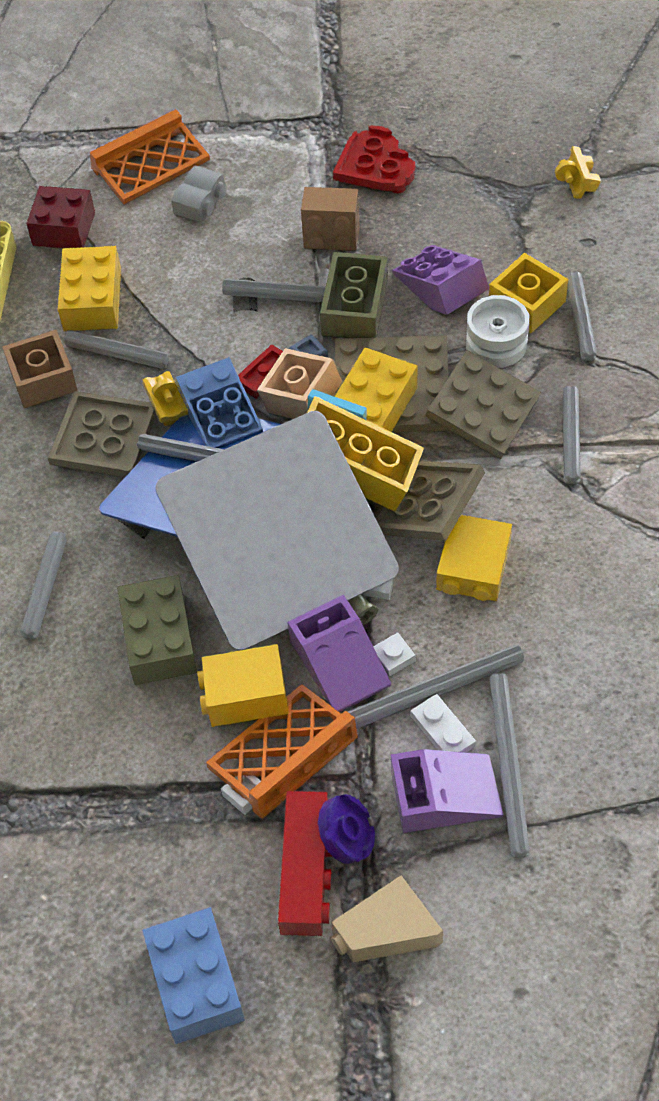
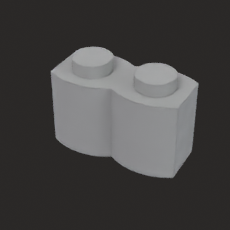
M194 166L187 174L184 183L176 189L171 199L173 213L203 222L207 216L212 214L214 204L219 199H222L226 193L223 174Z

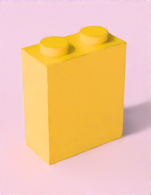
M461 515L444 542L437 570L436 590L443 591L449 595L460 594L470 596L481 601H497L511 543L512 524Z
M278 644L202 657L203 670L197 671L200 690H205V695L200 696L202 714L209 715L212 727L289 714Z

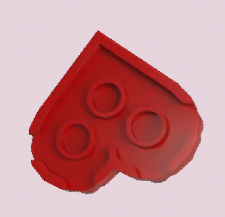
M371 125L368 126L369 130L357 133V131L353 132L332 172L333 180L377 190L392 191L397 194L403 193L406 190V186L415 178L416 163L408 157L407 151L399 149V140L392 135V131L382 126Z

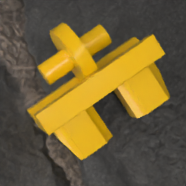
M572 146L569 159L561 160L554 172L559 181L569 184L573 197L581 199L585 191L596 192L601 180L598 174L590 173L594 164L592 157L583 156L579 147Z
M166 371L154 378L147 377L142 379V384L160 423H163L164 426L174 424L180 417L188 415V409L170 371Z

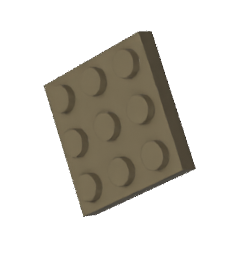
M466 350L428 408L425 416L497 458L502 459L541 392Z
M74 391L49 453V464L126 477L138 464L143 453L141 449L137 448L139 435H149L155 420L156 412L152 403Z
M419 461L408 492L396 511L380 505L374 514L383 535L446 541L484 476L485 471L481 464Z

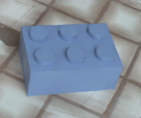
M211 907L142 930L169 1029L175 1044L245 1021Z

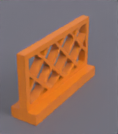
M175 109L91 151L90 160L91 168L95 174H100L120 201L126 204L190 171L194 166H200L209 161L210 155L184 125L182 115ZM180 133L185 137L184 142L171 140L172 137ZM156 145L165 146L163 153L149 150ZM168 148L182 149L181 156L167 154ZM186 150L195 151L200 156L192 159L185 157ZM135 156L143 157L141 164L131 163L128 160ZM147 158L161 160L159 167L146 165ZM165 161L178 163V167L173 170L163 168ZM113 167L121 168L120 175L109 174L107 170ZM125 170L139 171L138 177L124 176ZM143 172L157 174L156 178L151 181L142 179ZM122 183L135 185L134 190L126 194L120 189Z
M303 684L287 696L289 714L258 719L206 762L207 768L241 797L245 798L252 805L253 812L261 819L286 799L287 791H296L358 738L354 716L346 710L341 714ZM302 697L311 703V709L293 710V705ZM315 717H330L333 720L328 726L315 727ZM310 718V727L292 728V719ZM276 719H287L286 729H269V724ZM310 736V741L304 746L291 747L292 737ZM287 737L286 747L268 748L269 738ZM251 739H263V748L245 749V744ZM286 756V761L279 767H267L268 757ZM262 757V768H244V758ZM239 758L238 769H223L220 766L227 759ZM243 776H261V782L249 790L243 785Z

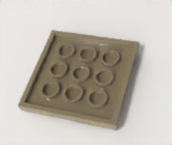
M446 335L335 339V365L342 383L364 348L418 365L417 389L392 432L451 431L425 416L428 408L449 378Z

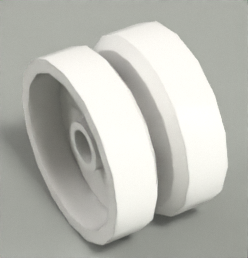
M492 295L478 300L467 313L466 349L498 368H504L517 363L523 358L527 350L529 313L525 306L516 299L504 295Z

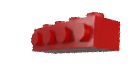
M286 792L278 913L280 935L322 936L323 924L330 923V902H324L325 890H331L332 869H326V857L333 858V856L326 850L318 827L319 811L324 802L328 800V792Z

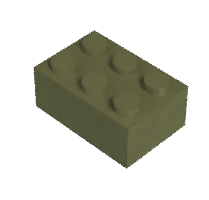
M333 252L320 310L321 336L342 338L377 337L388 282V256Z
M179 575L117 586L129 668L134 684L139 685L197 673Z

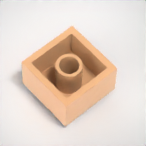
M285 348L257 391L268 413L295 419L306 414L308 410V395L312 389L334 396L342 384V379L332 358Z

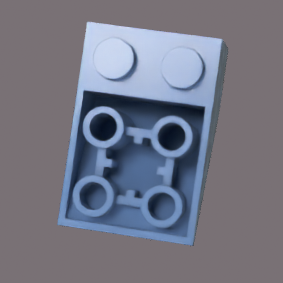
M230 357L176 377L178 390L188 409V417L205 446L219 448L263 431Z

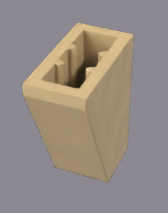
M399 876L332 921L333 936L330 937L336 950L341 955L346 953L352 962L435 948L443 943L442 928L402 876Z

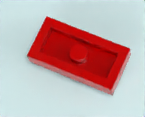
M271 344L238 374L246 393L255 399L260 396L257 389L282 354V350Z

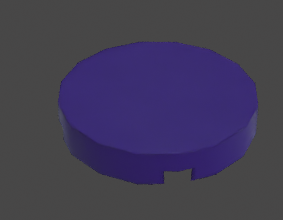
M348 794L335 796L324 802L319 811L318 827L323 844L334 859L344 864H354L371 854L375 842L374 826L369 825L367 818L370 815L366 807L358 799Z

